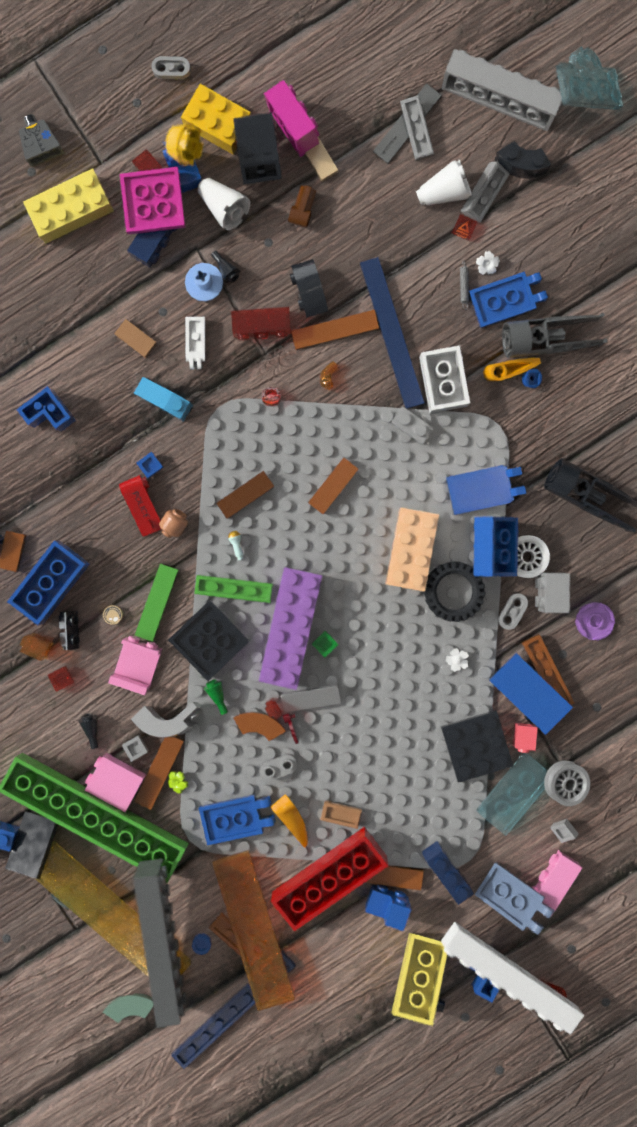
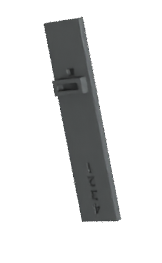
M427 83L418 94L424 117L441 97V94ZM403 114L373 151L374 154L387 164L409 138Z

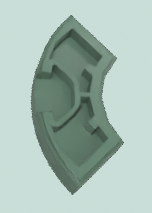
M139 993L122 995L110 1002L103 1013L117 1023L130 1015L145 1018L153 1007L152 997Z

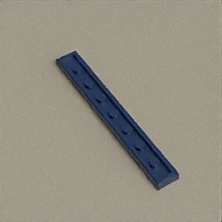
M379 257L360 262L406 409L422 405L424 400Z
M282 950L177 1047L171 1056L185 1069L295 968L296 964Z

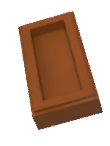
M6 531L0 555L1 569L18 572L26 539L25 534Z

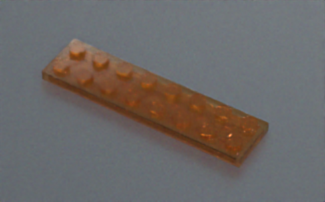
M250 850L213 860L212 865L257 1010L261 1011L295 1000L294 991Z

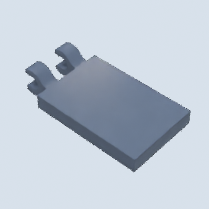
M497 862L494 863L475 893L478 898L524 931L528 927L536 934H540L544 928L543 925L532 919L536 911L538 910L547 918L551 917L555 911L542 903L545 899L543 895Z

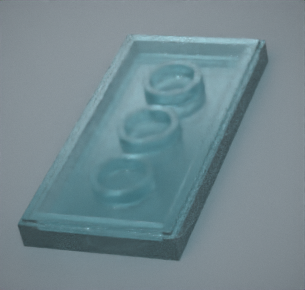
M523 753L476 811L507 836L544 791V780L547 770L529 754Z

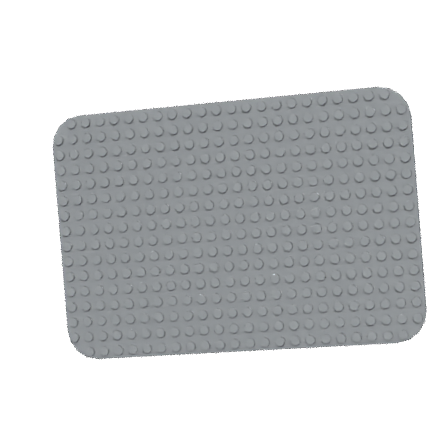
M243 398L226 402L218 407L209 418L204 440L196 575L273 584L271 603L194 594L193 615L211 600L250 640L244 648L209 680L216 679L222 682L224 703L228 710V713L221 715L217 704L213 702L204 690L206 683L209 681L190 664L187 706L191 702H198L202 709L199 711L200 715L195 720L189 721L194 727L185 733L183 773L185 776L184 781L188 782V787L182 790L183 792L181 793L180 817L183 831L189 841L199 849L215 854L316 861L365 827L387 855L388 866L431 869L422 851L436 841L439 842L456 868L472 860L478 852L484 836L488 774L457 782L441 726L492 711L494 685L489 679L495 674L501 576H481L483 584H485L484 592H486V596L483 599L484 603L480 606L479 612H476L473 617L460 622H450L436 616L426 604L424 591L387 585L385 582L399 508L439 514L428 575L439 565L447 562H462L472 566L474 569V518L505 517L506 504L454 515L446 477L500 465L507 466V469L509 468L508 439L501 426L491 418L468 412L441 411L429 413V410L407 409L434 428L422 445L391 424V421L401 408L279 400L276 405H267L263 402V399ZM344 457L359 470L326 512L321 514L308 502ZM264 471L275 487L229 519H226L216 503ZM232 531H238L241 535L240 544L244 559L238 560L233 544L228 540V535ZM284 567L322 575L297 690L259 682ZM460 574L447 575L437 586L438 600L447 609L457 610L463 608L472 597V586L467 578ZM326 630L339 645L324 658L311 643ZM453 648H458L459 652L462 650L469 655L465 659L468 661L466 669L460 667V670L454 672L451 670V665H448L445 661L446 656H451L450 652ZM338 684L341 704L284 713L281 693ZM246 712L263 713L272 716L280 722L286 732L271 741H268L264 735L257 732L242 734L233 717ZM295 714L296 718L291 720L299 741L298 744H295L289 724L284 722L283 715ZM284 754H292L296 758L297 768L293 773L273 781H266L261 777L260 768L265 761ZM285 762L284 766L286 768H289L291 766V763ZM269 768L266 770V773L270 775L273 773V770ZM255 794L256 800L270 796L272 804H270V807L260 808L259 813L261 818L275 815L276 823L274 826L263 827V834L207 845L198 809L200 806ZM285 794L294 803L304 821L308 845L305 848L271 808ZM327 800L361 808L362 813L358 829L321 821L324 801Z

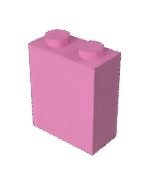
M106 753L103 757L99 756L94 765L96 770L94 774L90 773L86 779L85 784H87V787L84 791L126 812L146 774Z

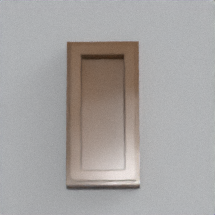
M127 319L124 320L114 333L144 358L149 355L157 344Z
M325 800L320 820L358 829L362 809Z

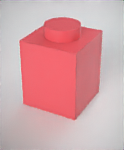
M515 723L513 746L523 753L536 750L538 727L534 724Z

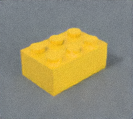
M199 84L181 119L183 124L191 123L195 127L200 128L202 131L201 137L234 155L237 150V141L233 118L251 116V112Z

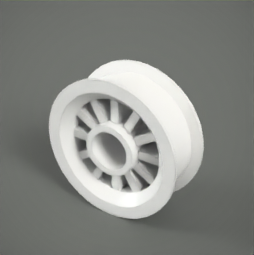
M535 536L518 537V546L521 545L522 550L518 547V562L520 561V563L518 564L517 576L532 578L540 575L545 571L550 560L547 545ZM526 551L531 554L529 562L523 560V554Z

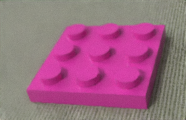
M178 167L120 174L125 225L128 235L185 228Z

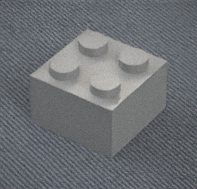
M541 573L535 578V587L538 588V596H535V607H538V611L545 613H569L570 573Z

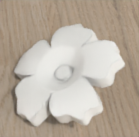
M486 251L485 255H481L476 261V264L480 265L478 266L479 273L482 275L486 272L494 274L497 271L495 267L498 266L500 260L498 256L494 257L493 253Z
M453 648L450 652L451 656H446L445 661L448 665H451V670L454 672L460 670V667L463 669L468 667V661L465 660L469 657L467 652L462 650L459 652L458 648Z

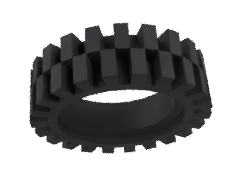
M462 562L441 564L427 577L424 592L426 604L436 616L446 621L460 622L468 620L476 612H479L480 606L484 603L483 599L486 596V592H484L485 584H483V578L481 576H474L472 566ZM450 574L464 576L472 586L470 601L466 606L457 610L447 609L439 602L437 597L439 582Z

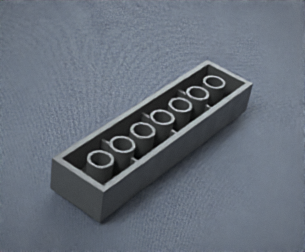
M163 859L139 862L133 878L157 1027L180 1025L181 1018L185 1015L184 1005L187 1004V995L182 989L184 987L183 974L180 975L179 970L181 969V957H177L179 943L178 939L174 937L176 923L171 918L173 904L172 902L169 903L168 898L170 896V885L166 884L165 879L168 877L167 866H163Z

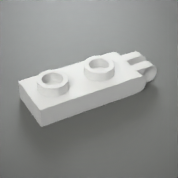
M185 317L186 362H189L190 369H194V362H197V369H202V362L206 361V318Z

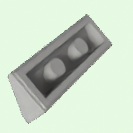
M498 161L490 162L472 190V195L469 196L461 209L463 214L478 223H481L510 174Z
M338 684L281 693L284 713L341 704Z

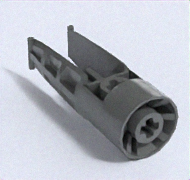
M604 313L599 315L561 316L505 322L502 330V344L505 356L507 358L567 352L594 346L600 347L607 343L608 340L597 339L549 345L550 341L565 340L566 334L564 328L547 330V327L594 322L602 318ZM540 324L539 326L534 327L533 329L530 328V325ZM541 344V350H532V348Z

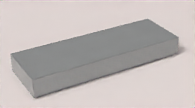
M419 95L400 101L415 161L434 155Z

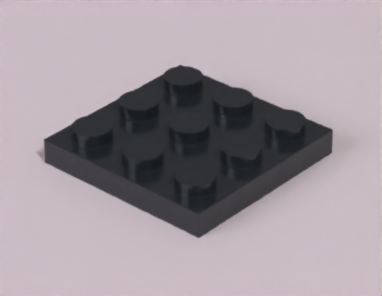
M211 600L168 639L207 681L250 642Z
M496 710L441 726L458 783L513 767Z

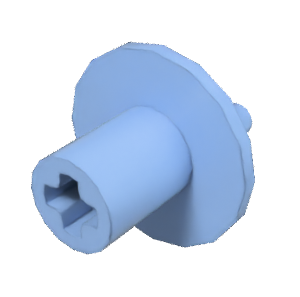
M200 263L188 271L185 285L191 297L198 301L206 302L213 300L220 294L223 287V278L217 267L208 263Z

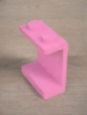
M134 636L125 637L121 642L123 647L115 672L110 676L108 683L146 695L149 692L162 649L152 642H147V644L140 642V639Z

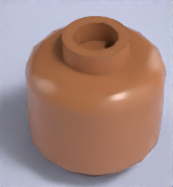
M176 508L167 510L159 523L162 533L169 538L181 536L188 525L186 514Z

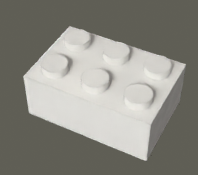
M460 346L422 352L419 359L429 413L467 407L470 404Z

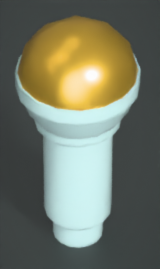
M232 531L228 535V540L233 544L238 560L244 559L240 544L241 535L238 531Z

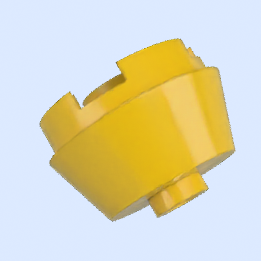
M191 123L173 126L166 139V150L169 156L183 166L194 165V160L196 158L200 159L203 152L204 142H200L201 129Z

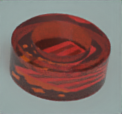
M274 387L265 388L261 394L262 402L267 406L279 404L281 400L280 391Z

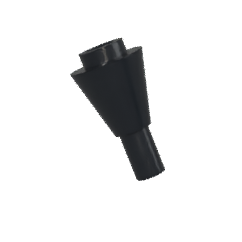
M217 250L213 251L211 256L218 263L224 281L226 283L235 282L239 278L240 269L226 259H223Z
M92 713L84 714L78 722L89 739L91 749H97V716Z

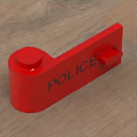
M138 475L120 483L119 488L144 537L161 530L159 525L161 520L148 495L147 488L150 485L147 478H142L141 475Z

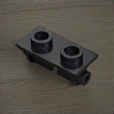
M61 611L58 616L59 629H65V632H60V646H62V650L79 649L78 611Z

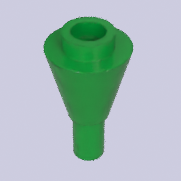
M216 679L207 682L204 688L205 692L217 704L221 715L228 713L224 703L222 682Z

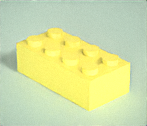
M93 168L23 201L39 237L45 243H49L114 211Z
M409 933L392 1008L393 1015L433 1026L447 953L444 951L445 948L441 941Z

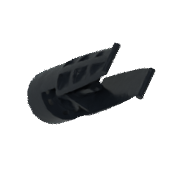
M560 458L554 464L545 480V490L604 521L625 529L626 532H636V529L589 502H585L588 498L601 506L606 501V495L593 489V485L637 508V501L634 498L563 458ZM580 474L588 477L590 480L579 478ZM577 484H580L581 490H578ZM570 493L573 496H579L576 501L567 495Z

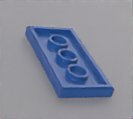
M517 653L489 679L545 735L573 708Z

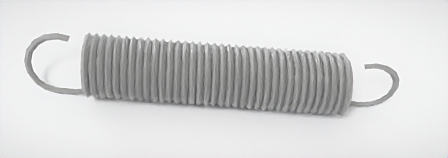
M464 261V266L460 267V293L462 305L467 303L468 308V267L465 266Z

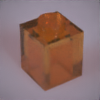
M30 633L21 640L20 646L22 648L20 652L43 661L47 658L53 642L35 633Z

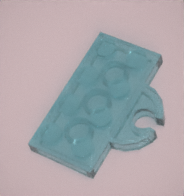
M579 47L570 55L569 63L561 62L555 66L563 105L613 110L623 107L616 69L602 67L600 59L589 47L584 50L583 47Z

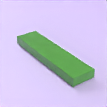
M160 563L135 636L154 641L175 583L178 569Z
M196 575L194 594L271 603L273 584Z

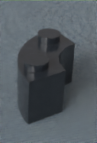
M515 141L500 149L494 159L510 175L518 178L528 179L542 176L548 172L551 166L542 148L526 150Z
M314 260L292 265L293 273L290 274L292 285L297 286L300 300H297L300 311L305 312L306 318L328 312L324 291Z

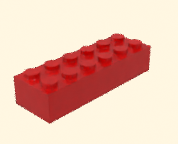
M363 827L272 891L271 903L290 927L296 931L388 867L387 855L368 830Z

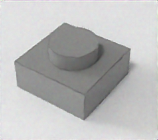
M140 734L122 745L131 762L149 751Z
M568 819L555 822L550 827L561 843L576 839L578 836V832Z

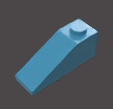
M142 377L134 391L135 395L183 422L193 406L186 399L145 377Z

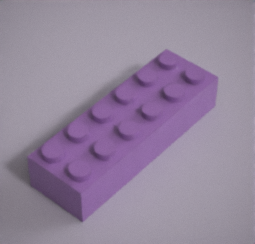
M284 567L259 682L297 690L322 575Z

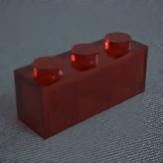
M289 307L231 311L233 336L240 341L249 340V337L267 339L271 335L283 338L287 337V334H291Z

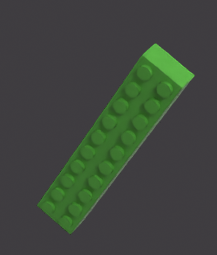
M24 753L14 758L0 784V793L138 867L141 861L163 859V866H167L168 877L165 879L166 883H168L189 844L188 842L129 810L123 812L84 791L86 789L85 786Z

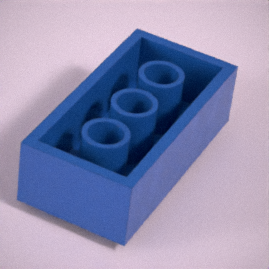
M54 540L7 602L36 625H42L48 620L90 563L63 542Z

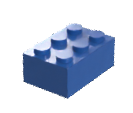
M475 517L474 576H517L518 518Z

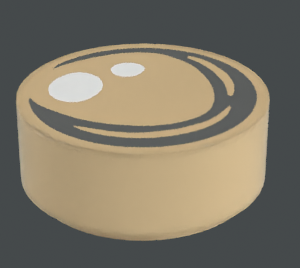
M108 606L103 612V618L108 624H118L123 619V611L118 606Z

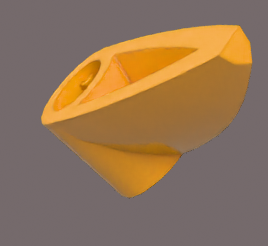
M524 358L489 364L484 368L483 376L490 382L505 380L541 364L540 358Z
M285 794L271 808L305 848L308 845L304 821L294 803Z

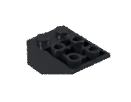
M272 112L233 118L243 185L282 179Z

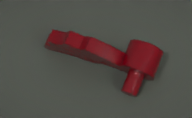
M295 714L283 715L284 722L289 724L295 744H298L299 741L291 720L296 718Z

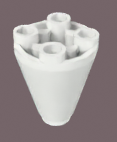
M460 160L452 161L416 191L421 206L465 200L472 195L467 178L462 179L466 176Z

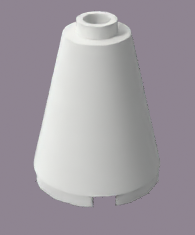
M211 178L203 179L199 183L198 193L221 227L232 230L243 221L241 217L244 213L247 215L250 209V200L246 195Z

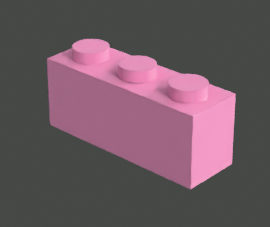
M558 850L556 854L551 856L547 869L541 872L537 885L532 888L545 897L542 903L556 910L582 867L577 861Z

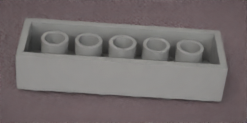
M454 49L445 71L441 88L545 131H548L564 96V93L560 92L558 88L545 86L538 80H530L521 73L510 72L501 65L490 64L483 58H476L469 55L466 51H458Z

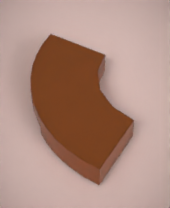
M246 712L233 717L242 734L257 732L264 735L268 741H271L286 732L280 722L272 716L263 713Z

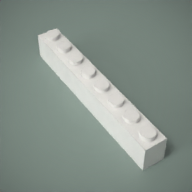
M456 922L453 923L441 940L445 948L444 951L449 956L458 957L465 967L470 968L471 966L481 978L485 979L487 977L496 988L506 990V993L512 999L517 1000L518 998L528 1010L532 1011L534 1009L537 1011V1014L543 1020L553 1022L554 1027L559 1031L563 1032L565 1030L571 1035L583 1018L584 1014L576 1004Z

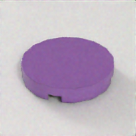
M591 602L579 609L575 623L577 630L582 636L590 640H601L611 634L615 624V617L608 606L598 602Z

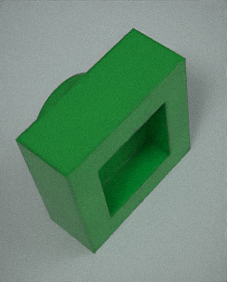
M326 630L311 643L324 658L339 645Z

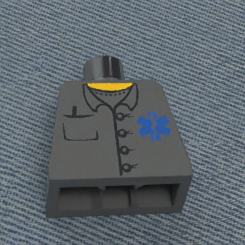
M33 114L24 117L26 127L21 128L19 134L25 159L31 167L64 154L62 147L44 120L37 122Z

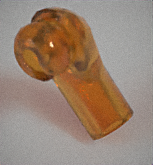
M334 361L329 363L320 373V384L325 390H330L334 386L332 374L339 368Z

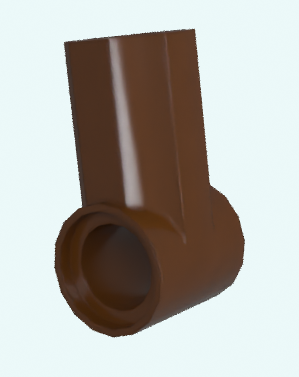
M306 185L300 187L295 205L290 210L289 223L307 228L311 217V208L317 193L312 187Z

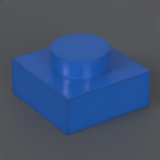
M150 452L136 463L148 479L164 468L153 452Z

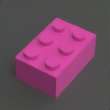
M282 80L264 93L269 112H272L273 118L299 157H302L307 151L319 144L318 136L320 135L316 129L318 125L312 116L308 117L304 103L302 101L298 102L295 97L297 94L291 85L288 86Z

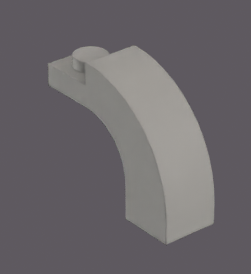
M191 702L178 716L171 720H165L151 706H144L131 720L139 729L155 737H175L188 732L194 727L189 721L195 720L200 715L199 711L202 707L198 702Z

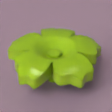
M176 771L170 772L168 775L170 778L168 779L169 787L173 788V791L176 793H182V790L188 787V782L184 781V773L181 771L178 773Z

